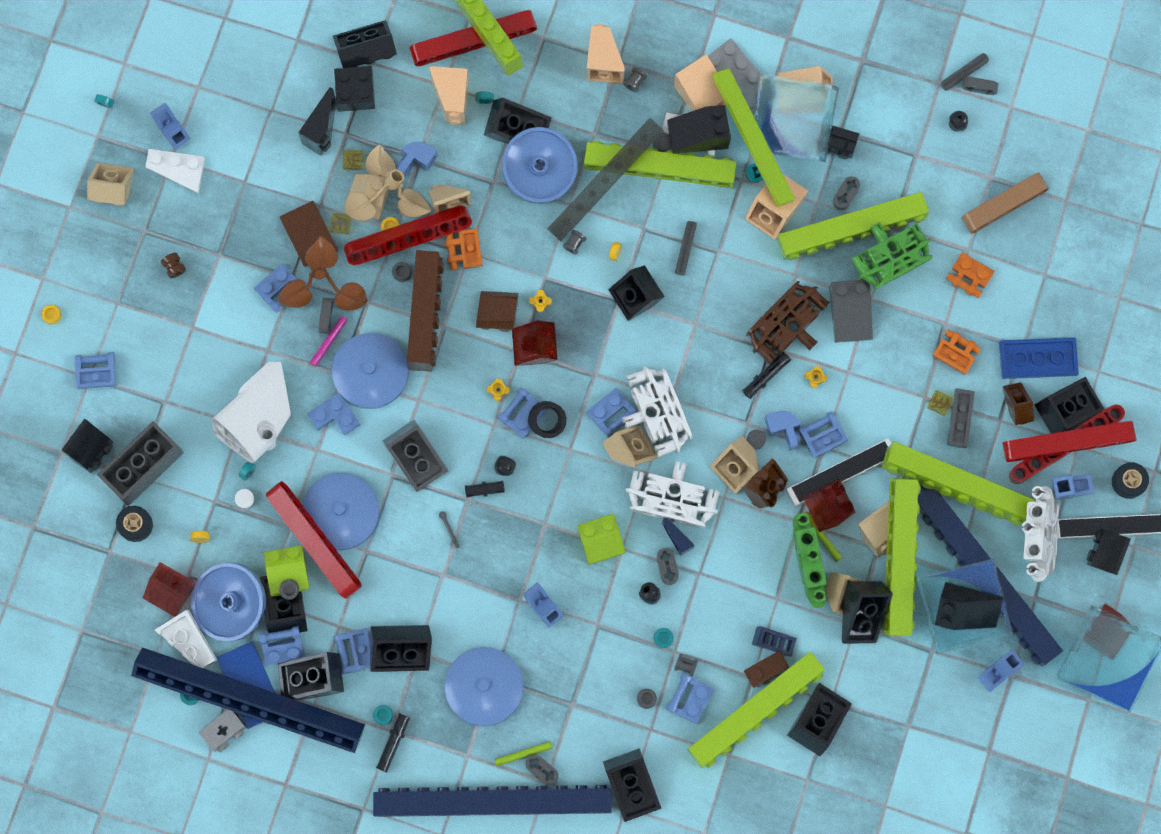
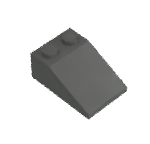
M866 280L831 282L829 293L835 343L873 340L870 283Z
M415 420L383 440L386 448L416 492L448 472V469Z

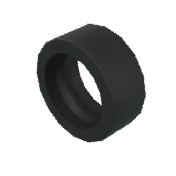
M551 401L539 402L529 412L528 423L530 429L543 438L558 436L566 426L567 418L565 411L561 406ZM546 408L554 410L558 416L556 426L549 431H544L537 425L539 412Z

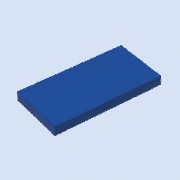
M1076 337L999 341L1002 379L1079 375Z
M253 641L216 657L224 676L275 693ZM242 715L247 729L263 723L262 721Z

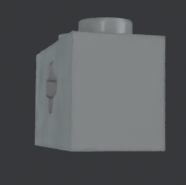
M227 709L199 731V734L212 751L221 752L229 746L228 742L233 738L236 740L245 733L243 730L247 727L235 712ZM222 727H224L225 729L228 728L226 730V736H224L223 734L219 735L222 732L220 730Z

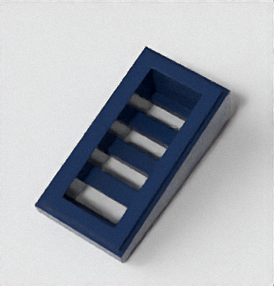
M667 517L662 520V525L679 555L694 549L693 543Z
M757 626L752 645L773 652L780 651L783 655L791 657L797 638ZM770 635H773L771 644L768 645ZM778 637H780L778 648H776ZM787 639V640H788V643H787V647H786V651H785V650H783V646H784L785 640Z

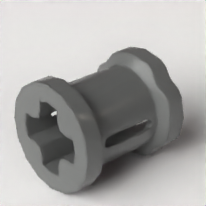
M633 67L631 75L627 80H624L623 85L632 92H637L638 86L642 80L647 78V75L640 69Z
M572 230L571 237L567 243H564L563 247L576 255L580 245L587 238L582 233Z
M679 654L674 670L677 671L679 669L693 676L698 660H691L683 657V654Z

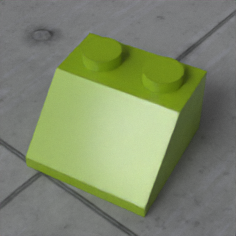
M614 513L577 525V531L589 565L626 553Z
M302 545L264 552L271 597L281 595L279 588L286 579L295 580L299 585V592L310 590L306 557Z

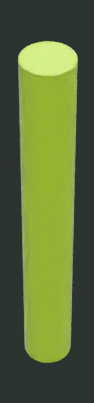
M808 511L805 512L809 516L811 527L816 529L817 537L836 562L843 558Z
M551 741L494 760L497 767L553 748Z

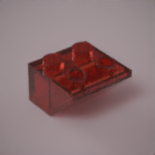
M839 478L811 491L803 497L819 532L838 526L856 513Z
M159 562L148 581L143 599L176 617L192 593L196 583Z

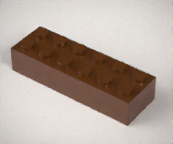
M416 250L407 365L409 370L432 372V366H436L434 348H437L438 336L435 329H439V315L437 311H440L441 299L438 292H442V277L440 274L444 272L443 258H440L438 251Z

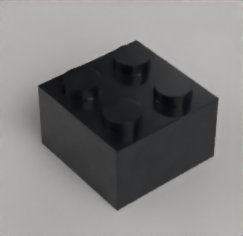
M372 66L334 69L338 112L375 109Z

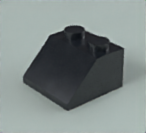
M645 265L631 269L608 289L628 321L652 308L665 297Z
M1100 528V531L1096 532L1093 542H1095L1093 550L1090 549L1087 554V565L1118 575L1131 539Z

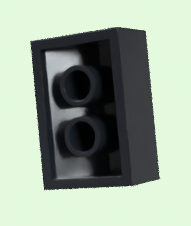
M386 20L333 35L342 68L357 67L363 64L369 65L377 60L390 59L397 55L392 34Z
M429 625L371 626L369 640L370 671H429L432 645Z

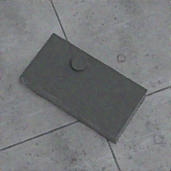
M152 421L97 475L129 506L184 452Z

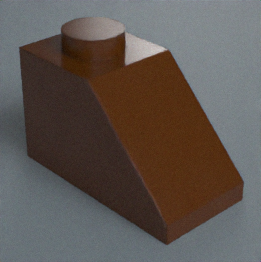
M1020 382L1003 386L1009 414L1014 424L1023 425L1033 422V402L1023 384Z
M778 651L744 670V673L752 687L756 688L790 667L782 653Z

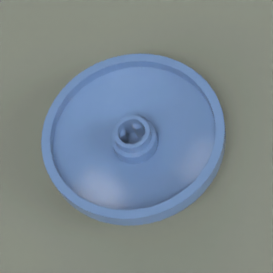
M544 127L530 128L517 134L507 145L502 158V173L506 184L518 197L532 203H547L560 198L573 184L577 174V157L572 145L562 134Z
M364 333L352 337L339 348L333 360L332 377L335 387L347 402L356 407L364 409L384 407L400 396L408 381L409 368L405 353L394 340L382 334Z
M334 473L322 477L309 488L302 503L336 550H348L364 543L374 532L379 520V504L374 491L364 480L348 473Z
M237 563L214 565L199 577L193 588L191 597L192 613L200 629L211 638L220 641L243 639L254 632L263 619L264 610L266 609L264 587L257 575L243 565Z
M488 647L475 648L460 655L449 668L445 680V694L451 709L459 718L476 726H492L509 718L519 706L523 695V679L517 664L504 652Z

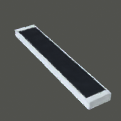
M889 438L787 488L786 491L794 506L796 507L882 464L887 447L891 444Z
M1161 514L1059 519L1058 539L1091 538L1095 536L1097 531H1100V528L1122 536L1161 534Z

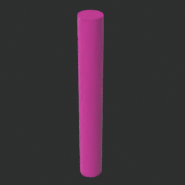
M341 316L309 362L311 365L317 366L346 323L347 319Z

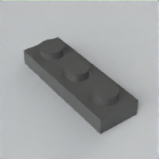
M955 389L948 446L967 448L975 391Z

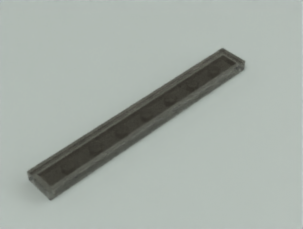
M649 118L547 229L561 242L664 130Z

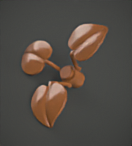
M322 236L318 237L305 255L306 263L311 268L308 284L305 286L304 281L300 279L293 280L282 289L278 297L280 304L293 308L303 307L312 298V293L308 289L311 286L312 279L320 280L326 277L335 292L338 293L334 298V302L340 309L347 311L356 310L364 306L368 301L365 290L357 283H346L341 287V291L336 287L326 268L335 266L338 255L333 245Z

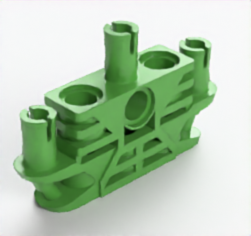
M879 222L870 227L879 244L855 256L851 261L860 274L858 278L873 284L874 287L872 289L876 290L931 260L933 257L928 253L930 238L926 239L918 223L889 238ZM920 249L923 252V257L919 253Z
M799 513L793 518V537L801 580L810 604L815 608H821L826 604L824 587L827 581L816 529L811 527L807 514ZM802 539H807L810 544H804ZM810 576L816 577L818 582H812Z

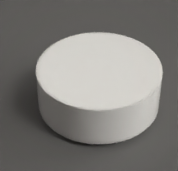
M241 489L235 495V502L238 507L248 509L253 506L255 497L250 490Z

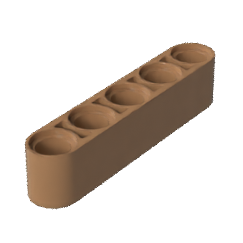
M1038 172L967 212L961 219L970 233L973 234L1042 195L1049 187Z

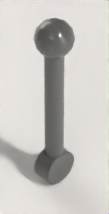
M442 511L439 513V517L443 519L455 547L459 548L460 546L446 519V513Z

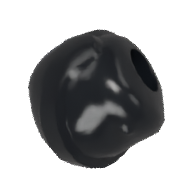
M955 111L949 116V127L953 131H964L967 128L968 116L965 112Z
M499 456L495 462V472L502 476H510L514 472L516 462L507 456Z
M647 582L641 586L639 596L645 603L654 605L661 598L660 588L654 583Z

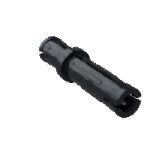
M782 352L778 358L761 374L756 375L753 378L754 380L742 390L744 395L751 399L761 388L764 389L767 386L766 383L791 361V358L785 352Z
M399 713L393 730L390 729L389 733L391 734L376 766L377 769L388 772L399 743L405 737L404 732L410 717ZM401 725V728H400L399 733H398V735H397V737H396V740L393 741L394 738H395V735H396V733H397V731H398V728H399V726ZM393 744V747H392V749H391V751H390V754H389V756H388V758H387V761H385L386 756H387V754H388V752H389V749H390L391 745Z

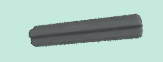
M982 53L941 82V87L945 91L949 90L965 77H968L988 63V56Z
M687 221L675 269V274L684 276L697 226V223L693 221Z

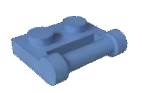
M282 263L254 287V290L277 313L281 310L280 307L283 304H280L278 300L274 302L272 299L289 282L297 279Z
M109 352L107 355L75 356L77 389L116 386L114 352ZM108 362V366L82 368L83 364Z
M520 387L516 397L497 418L525 439L531 431L528 423L529 412L539 401ZM523 399L527 400L528 402L524 406V408L520 411L516 418L513 421H511L509 419V416L513 413V411L517 408V406L521 403ZM548 408L543 409L539 412L537 416V422L540 420V418L543 416V414L547 411Z
M615 388L586 411V413L604 435L609 438L613 435L612 432L623 424L622 417L637 413V411ZM624 407L626 410L624 414L609 426L604 424Z
M832 411L827 413V416L805 427L801 426L798 428V432L813 458L848 442L843 429ZM828 423L832 424L833 427L810 438L808 433Z
M298 626L292 627L289 630L268 634L266 632L259 633L266 665L305 657ZM294 637V639L285 640L268 644V641Z
M367 628L333 636L340 655L342 675L370 668V638ZM348 639L350 640L355 665L352 666L349 665L344 643Z
M682 673L680 677L681 682L671 703H668L665 709L698 724L714 688ZM690 684L693 688L681 710L677 706L687 685Z

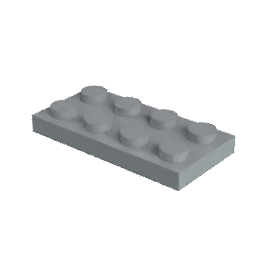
M731 38L708 55L717 72L730 68L752 114H755L765 106L768 87L769 102L777 97V92Z

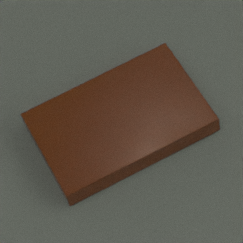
M314 201L280 216V220L304 267L308 266L305 260L306 252L319 236L327 239L333 245L336 252L338 251Z

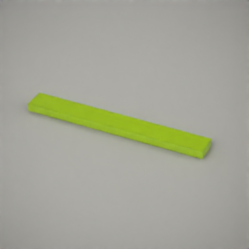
M730 68L713 73L712 78L776 206L779 207L793 202L795 197Z

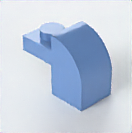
M166 103L150 112L156 125L174 149L190 139Z
M423 142L409 143L402 149V154L405 158L400 159L397 164V170L404 174V178L408 175L414 164L428 171L438 157L437 150Z
M786 411L766 414L764 420L769 436L784 433L789 451L797 449L800 437L798 431L795 432L794 430L800 427L799 420L793 414Z
M1090 474L1052 478L1056 500L1072 499L1077 496L1094 493Z
M538 582L523 593L526 602L548 628L564 616Z
M1011 649L977 678L990 693L1025 664Z

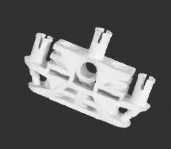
M642 366L643 370L626 375L627 382L629 381L628 385L630 387L647 381L644 387L640 385L638 389L636 387L632 389L631 394L638 412L622 417L623 423H626L625 427L627 429L643 422L651 444L656 443V441L660 442L663 438L664 440L670 438V441L654 446L655 452L658 451L656 453L658 457L673 451L678 454L685 441L692 439V434L673 385L664 368H661V371H656L655 369H648V367ZM654 377H661L662 380L656 382ZM646 410L654 411L655 416L648 417ZM682 431L684 435L678 439L677 433Z
M675 462L672 478L649 473L644 492L641 491L645 473L640 472L639 479H637L638 471H633L630 487L625 488L632 502L630 510L660 519L667 517L672 522L698 528H705L706 521L719 512L716 510L719 491L715 490L714 497L712 498L713 489H708L705 506H701L705 487L683 482L687 467L685 463H682L681 470H679L680 462ZM671 486H677L680 489V492L678 494H672L669 491V488ZM638 498L643 500L642 506H638ZM698 513L704 514L700 521L696 519Z
M1035 486L1032 489L1035 492L1032 493V496L1036 498V502L1027 503L1026 521L1022 524L1025 528H1022V530L1025 532L1024 559L1031 562L1027 565L1026 568L1029 570H1026V572L1031 575L1034 581L1041 582L1052 574L1055 568L1059 505L1049 487Z

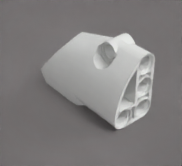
M268 362L240 388L238 395L212 418L215 436L250 463H254L266 451L276 447V438L291 416L281 362Z

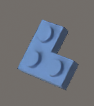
M337 393L307 413L318 430L335 420L344 435L361 425L340 393Z

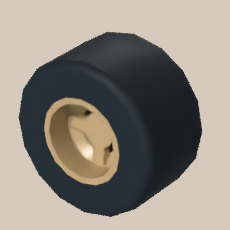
M1135 462L1121 465L1112 476L1114 491L1126 499L1140 496L1149 484V475L1146 469Z
M128 506L117 515L116 528L119 534L126 540L139 542L150 535L153 521L149 513L142 507Z

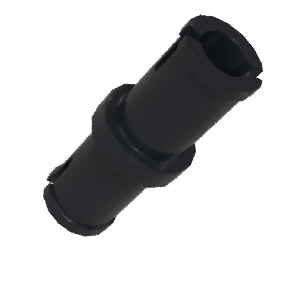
M503 480L491 483L484 481L482 484L465 485L466 498L480 495L487 497L488 494L505 493Z

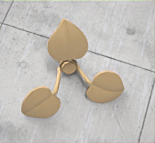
M381 145L376 146L369 153L365 164L369 174L386 178L385 185L369 201L367 196L360 192L351 193L345 201V212L349 217L357 221H368L376 213V209L371 203L386 188L389 190H396L398 188V197L400 198L398 208L403 215L409 218H417L431 212L429 205L419 193L412 189H404L402 192L403 184L401 183L404 180V174L396 169L394 160L385 152Z

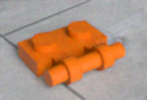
M477 228L459 231V238L454 239L453 234L446 236L445 247L448 248L449 257H447V261L450 264L451 271L458 270L457 263L463 262L464 269L483 267ZM456 246H461L462 255H456Z
M962 252L952 268L953 271L958 273L957 276L949 273L946 280L952 282L951 285L958 286L967 291L968 295H974L979 298L982 291L976 288L977 285L985 288L995 271ZM964 276L965 278L972 281V284L970 285L967 282L961 280L962 277Z
M948 329L945 336L951 339L950 342L942 339L932 357L966 375L975 360V357L969 353L972 351L978 354L981 347L975 345L976 342L969 341L960 336L959 332H953ZM957 342L960 345L964 346L965 350L963 351L958 347L954 346L955 343Z

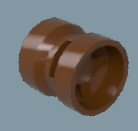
M176 252L165 256L161 260L163 267L167 268V274L171 279L182 275L186 271L184 264L179 262L180 257Z

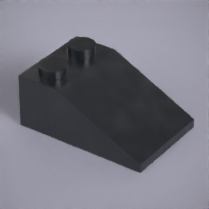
M329 87L298 132L302 144L319 155H322L324 151L327 152L331 146L336 98L331 87Z
M502 97L493 101L484 136L509 144L517 134L524 130L536 127L549 128L552 117Z
M725 105L703 107L667 120L673 154L729 148L731 134Z
M1086 377L1034 404L1051 434L1067 431L1105 410Z
M84 418L62 448V451L73 462L89 473H92L93 470L96 471L101 465L100 460L103 456L108 455L112 450L113 441Z
M267 576L260 577L266 595V609L264 612L268 633L289 630L295 626L299 627L300 632L308 631L302 591L293 599H285L281 595L271 597Z
M882 581L848 582L843 597V644L877 642L893 595Z
M945 582L939 601L935 625L951 630L996 628L1003 597Z
M323 652L278 663L282 696L293 700H303L344 692L339 653Z
M818 683L787 736L818 756H821L831 744L852 703L821 683Z
M640 748L603 761L624 822L662 809Z

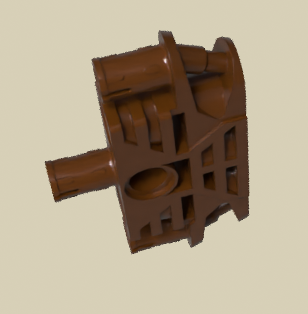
M797 281L750 328L746 335L751 337V343L754 348L752 350L753 354L757 352L771 364L778 355L766 346L765 343L769 346L772 344V348L774 350L777 349L779 355L796 338L809 351L818 343L805 331L820 313L818 309L814 310L815 306L809 305L808 299L821 311L830 303L816 291L818 287L799 285L800 281ZM799 290L805 294L800 297L795 291ZM802 303L803 305L795 312L794 310ZM788 317H790V319H788V321L786 322V325L784 326L782 323H783ZM795 324L799 330L791 331L789 325ZM777 329L775 334L770 338L769 336ZM757 331L762 335L760 340L755 335Z

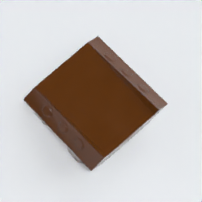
M481 291L476 328L486 330L499 329L502 332L513 330L518 305V293Z
M772 458L740 489L744 490L754 506L758 508L773 507L777 502V494L785 489L788 478Z

